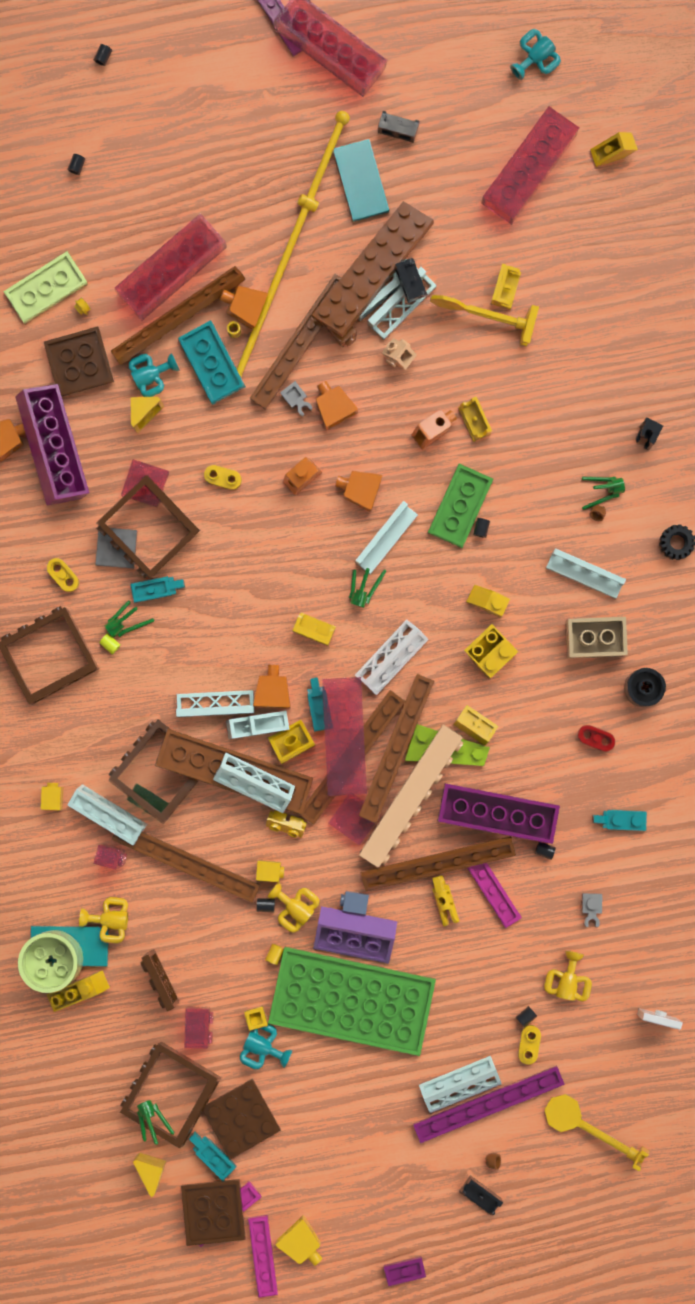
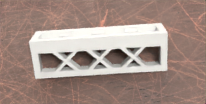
M406 619L355 676L377 695L429 639ZM410 627L412 629L411 632L403 636V632ZM398 642L397 647L395 649L390 650V646L393 643ZM385 656L384 661L377 664V660ZM372 670L371 675L367 679L362 677L367 671Z

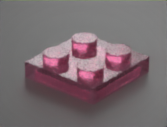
M133 459L121 496L123 497L145 475H148L163 491L169 471ZM145 485L130 498L157 508L160 502Z
M350 792L328 824L360 845L375 823L359 817L364 801Z

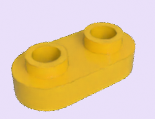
M211 465L205 469V480L211 485L235 490L242 483L241 475L235 470L217 465ZM212 471L217 472V476L214 478L210 476ZM231 476L235 477V481L233 483L228 481L229 477Z
M53 558L48 562V573L64 591L73 592L78 588V577L63 560ZM56 565H60L61 567L60 571L55 572L54 567ZM69 579L73 580V584L71 586H67V581Z
M527 1025L521 1031L518 1057L522 1063L527 1065L533 1064L538 1058L541 1032L535 1025ZM530 1032L535 1033L533 1039L528 1038ZM528 1051L532 1053L530 1058L525 1057V1053Z

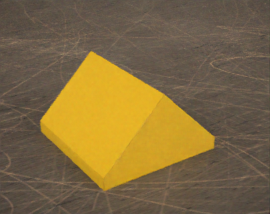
M131 397V425L137 433L164 408L159 397Z
M302 720L290 725V730L279 731L268 737L281 764L315 746Z
M140 1152L136 1155L133 1163L150 1197H153L158 1189L166 1160Z

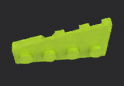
M417 724L405 761H419L438 731ZM462 739L461 741L464 743L458 752L454 750L451 755L453 760L450 764L484 766L490 748Z

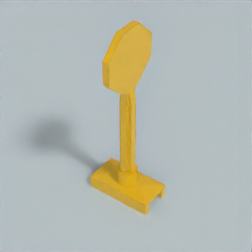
M432 295L430 298V302L438 307L449 310H464L473 315L515 326V328L522 330L519 345L527 347L530 344L539 306L531 305L524 319L472 305H465L455 298L444 295Z
M567 1094L552 1097L545 1108L549 1126L560 1132L574 1129L577 1126L624 1153L627 1158L633 1161L632 1168L640 1172L641 1164L645 1157H648L649 1150L643 1146L639 1151L632 1146L630 1148L582 1120L577 1100Z

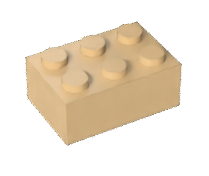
M626 617L567 619V659L627 656Z

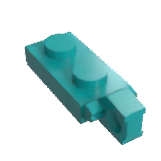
M168 576L130 584L134 603L172 596L176 594L177 589L185 588L183 579L174 581L173 577Z
M318 677L311 678L312 688L307 689V696L314 732L332 729L333 724L325 687L319 686Z
M607 810L603 811V815H593V823H603V828L646 831L647 811Z
M196 1132L190 1136L189 1140L195 1145L193 1147L195 1154L224 1181L237 1165L210 1138L208 1139L206 1136L202 1138Z

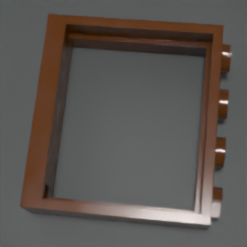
M145 475L96 522L98 525L96 529L103 536L107 534L112 539L110 541L111 545L117 551L121 549L125 553L123 557L130 564L134 562L139 567L137 569L139 574L144 578L147 576L150 579L200 531L148 475ZM144 485L189 531L151 570L105 524Z
M57 607L51 611V615L47 617L44 615L34 620V624L30 626L28 624L23 625L17 629V633L13 635L9 633L0 638V650L30 705L99 670L91 651L66 607ZM64 616L88 664L31 694L6 646Z
M158 719L155 723L152 721L145 729L147 733L143 738L139 736L134 742L135 748L131 753L127 751L121 758L122 764L119 767L115 766L111 770L109 782L164 824L197 784L198 780L189 778L167 807L160 813L118 779L158 729L166 733L167 729H170Z
M161 1042L152 1047L149 1053L151 1055L149 1061L143 1063L140 1068L141 1075L139 1079L133 1081L129 1097L125 1096L120 1105L122 1106L120 1113L140 1124L137 1113L130 1110L161 1052L201 1075L208 1082L177 1137L152 1123L156 1135L180 1149L185 1145L222 1077ZM144 1120L145 1128L149 1130L147 1121Z

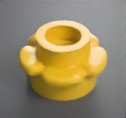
M82 297L79 300H75L76 305L74 307L81 315L83 313L88 315L87 312L91 308Z

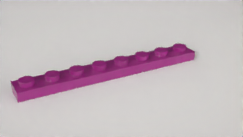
M556 1065L413 1123L420 1143H423L565 1084Z

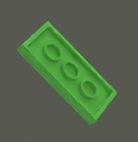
M459 463L428 533L463 548L493 482V478Z

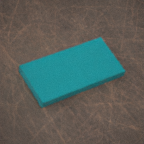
M370 139L334 148V156L353 222L388 213L390 210Z
M211 320L178 338L212 405L246 387Z
M31 926V938L50 930H59L71 935L82 949V966H108L109 943L101 941L99 937L102 927ZM109 929L106 931L105 935H109ZM51 955V958L48 959V962H52L53 965L55 962H57V959H54Z

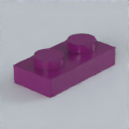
M422 1256L384 1265L388 1286L426 1277Z

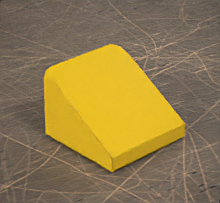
M263 1006L244 1011L249 1031L268 1026Z

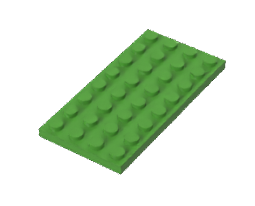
M285 946L268 1024L420 1056L436 979Z

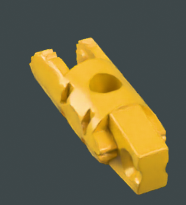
M443 875L432 878L434 883L432 890L443 926L449 925L446 912L448 909L454 923L460 922L449 884L445 883Z

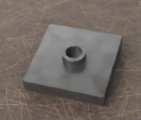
M110 528L136 554L137 530ZM98 531L95 565L134 569L135 563L130 564L123 557L125 553L121 549L117 551L111 545L110 541L112 539L107 534L103 536Z

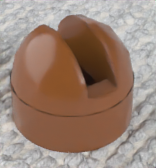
M599 504L595 505L590 511V517L595 521H602L606 515L605 507H601Z
M497 1153L488 1154L485 1158L487 1160V1167L498 1170L501 1165V1155Z

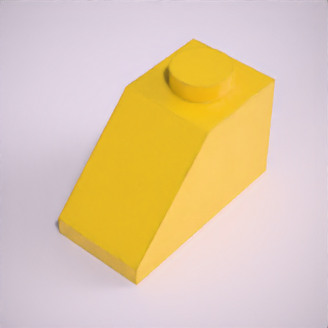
M618 132L590 150L595 165L598 167L623 159L638 149L632 132Z
M474 584L466 602L501 618L510 599L495 591Z

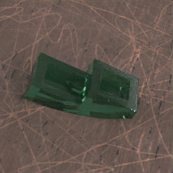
M138 783L132 788L135 793L160 813L169 804ZM127 796L126 800L143 809L141 806H139L136 802H134L131 798Z

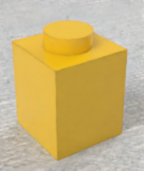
M47 783V786H42L41 810H63L64 787H59V783Z
M258 860L256 880L280 882V878H284L285 867L281 866V862Z

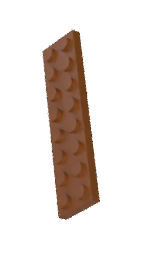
M403 201L313 312V319L341 337H344L395 273V264L403 262L432 227L434 220Z
M171 729L166 730L155 763L156 767L246 796L213 780L224 754L228 753L294 785L295 788L291 801L285 810L302 815L313 777ZM226 762L227 765L235 767L234 764ZM245 770L246 774L252 776L251 772ZM262 779L263 782L270 784L268 780ZM279 787L281 791L288 794V790Z

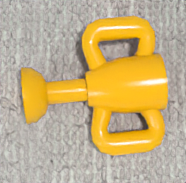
M278 882L267 897L271 899L277 897L286 905V909L278 915V922L289 932L295 933L311 917L314 909L319 906L320 900L318 896L307 888L299 889L295 897L290 899L281 891L282 887ZM304 895L310 901H312L313 904L308 906L306 903L300 901L301 896ZM290 914L296 920V925L294 926L284 917Z
M117 897L106 898L103 902L104 913L101 915H90L86 909L81 908L79 927L86 926L88 922L101 923L102 928L99 935L101 941L105 943H121L125 938L124 931L127 930L128 925L127 900ZM109 905H122L120 911H110ZM108 929L118 930L119 936L105 935Z
M565 950V954L569 959L567 972L563 973L556 969L549 970L544 984L545 991L548 994L567 1000L587 1001L590 997L592 981L586 976H576L574 974L577 961L581 960L584 954ZM554 975L560 978L558 988L552 989ZM579 982H584L582 996L577 993Z

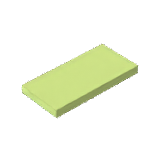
M66 251L3 292L23 323L26 324L86 286L88 282L68 251Z

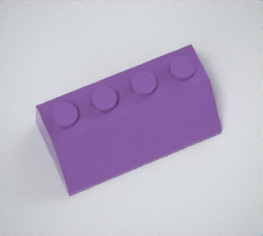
M321 906L313 949L389 964L395 940L397 921Z

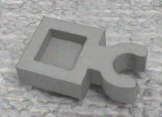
M296 381L280 392L291 408L298 407L300 416H305L302 412L303 407H308L312 411L311 404L304 402L307 395Z
M582 893V913H587V917L584 919L586 927H588V922L591 919L595 920V927H599L600 922L596 917V913L602 914V894Z

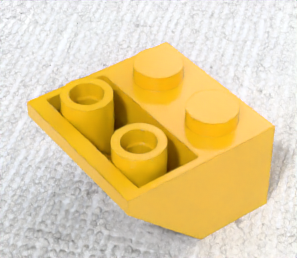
M493 624L464 650L488 679L493 677L518 653L515 647Z

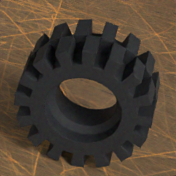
M681 524L668 527L659 539L660 550L665 553L664 556L670 557L672 560H680L689 556L695 546L693 531ZM679 535L684 539L685 543L682 549L677 550L671 546L670 540L672 536Z

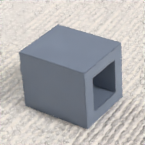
M346 891L345 895L341 894L340 906H343V911L366 915L369 894Z

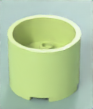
M59 930L46 931L32 937L22 947L18 958V969L23 981L33 990L42 993L56 992L72 983L79 975L83 965V952L79 943L71 935ZM51 955L54 959H57V962H55L53 965L52 962H48V959L51 958Z

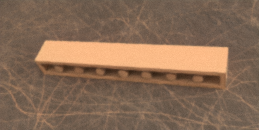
M442 724L360 851L359 856L378 868L381 864H386L390 857L388 852L391 848L395 849L401 840L398 838L401 832L406 833L411 823L408 821L412 815L417 816L422 808L419 804L423 799L427 800L432 792L430 787L433 783L437 785L441 779V770L443 767L448 768L452 762V753L454 750L458 752L464 742L461 741L463 738L461 735Z

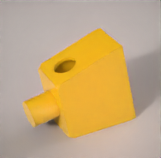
M304 1215L276 1240L275 1245L298 1264H302L308 1259L316 1266L322 1260V1257L316 1251L320 1247L321 1242Z

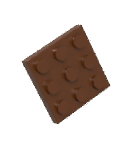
M98 326L44 341L54 382L58 384L62 397L114 382Z
M155 949L141 957L142 962L140 963L144 972H148L151 977L149 982L152 989L158 991L160 996L158 1001L162 1009L166 1008L168 1012L176 1007L179 999Z
M253 1078L208 1103L203 1110L229 1159L236 1157L281 1131L279 1124Z
M240 1179L181 1185L187 1246L246 1239Z

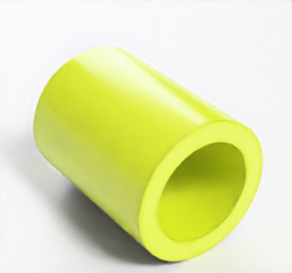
M108 633L99 642L111 654H114L121 646Z

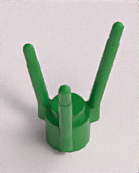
M616 476L582 477V480L607 482V484L593 486V489L607 488L608 493H612L583 506L582 509L586 510L612 498L619 497L620 493L625 492L623 478H616Z
M366 568L360 589H356V592V570L354 569L349 598H351L350 603L363 608L365 604H369L372 595L387 571L385 569L382 571L367 595V592H364L370 569Z
M128 600L113 617L108 619V623L104 626L112 637L116 635L121 637L125 633L154 622V619L146 620L123 630L125 626L122 622L137 611V607H134L120 619L118 618L131 603Z
M151 1100L137 1105V1115L144 1142L147 1140L144 1120H146L154 1144H158L150 1119L155 1116L154 1112H156L169 1132L174 1135L175 1132L160 1112L157 1103L153 1104Z

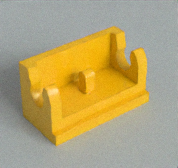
M502 263L491 304L511 310L521 275L520 269Z
M477 396L471 398L466 403H461L458 409L473 442L491 435L492 429Z
M301 612L292 631L329 646L336 626Z
M468 705L465 706L453 724L484 746L490 741L499 727Z

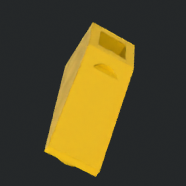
M102 970L73 982L59 991L46 995L53 1011L56 1012L96 996L109 989L110 986Z

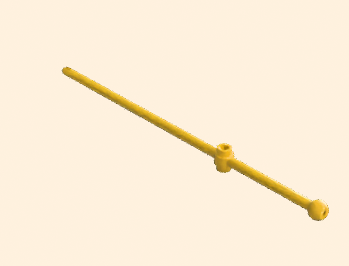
M345 111L337 112L335 116L337 123L307 195L301 194L297 201V204L302 209L268 290V296L256 327L251 332L238 364L237 371L241 377L309 211L315 212L319 205V202L314 198L341 130L350 121V116Z

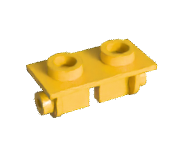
M276 810L274 812L270 811L266 827L275 832H285L293 838L303 837L307 822H304V819L291 816L288 822L285 821L287 814Z

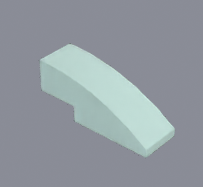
M287 711L226 720L229 739L290 730Z

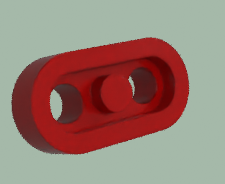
M584 725L578 730V739L583 744L601 751H610L615 746V738L609 732L591 725ZM585 731L590 732L588 739L584 737ZM603 738H606L608 740V744L606 746L602 744Z

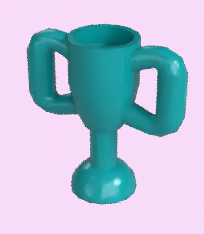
M531 29L520 39V46L528 53V58L521 64H511L510 69L519 80H523L525 76L524 70L532 63L537 64L541 73L549 74L559 66L561 59L555 52L556 47L547 36H542L539 30ZM536 36L537 42L532 48L527 46L526 43ZM549 56L553 57L554 60L544 67L542 61Z
M172 353L168 356L167 362L157 367L153 365L152 358L148 354H141L129 362L131 375L144 397H153L164 390V383L159 378L160 373L169 369L180 371ZM147 361V366L139 369L135 368L136 365ZM154 381L158 384V386L146 391V386Z
M270 1024L261 1027L260 1029L271 1033L267 1039L258 1034V1029L250 1031L242 1048L244 1050L240 1054L241 1063L258 1070L263 1066L265 1056L269 1054L280 1059L281 1066L285 1068L293 1050L281 1052L272 1047L271 1043L277 1036V1029ZM249 1052L259 1055V1062L247 1058L246 1055Z

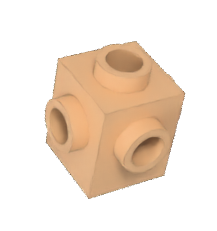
M394 338L382 352L387 358L386 362L394 368L398 366L405 370L417 355L405 340L401 339L399 341Z

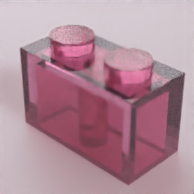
M104 843L99 844L93 864L117 870L126 863V849Z
M186 1007L184 1048L208 1049L209 1043H213V1032H210V1024H213L214 1012H210V1007Z

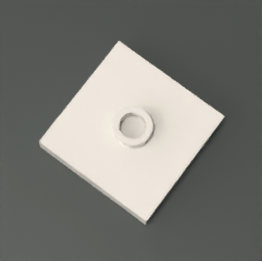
M638 1009L637 1015L643 1021L678 1030L682 1028L683 1022L676 1017L668 1016L666 1012Z

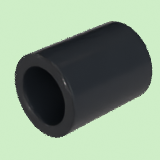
M100 44L93 60L102 66H106L112 49L107 45Z
M74 153L67 170L75 175H80L85 158Z
M477 518L473 535L486 538L490 521Z
M539 841L535 854L552 860L556 847Z
M257 898V912L274 913L275 899Z
M530 1006L516 1016L523 1027H526L537 1017Z

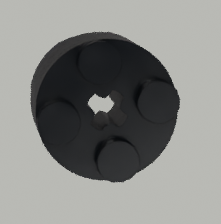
M641 668L633 671L626 678L624 691L627 699L633 705L648 707L657 704L663 698L666 691V683L664 677L656 670ZM643 682L645 685L649 686V688L646 689V692L645 690L641 689V686H643Z

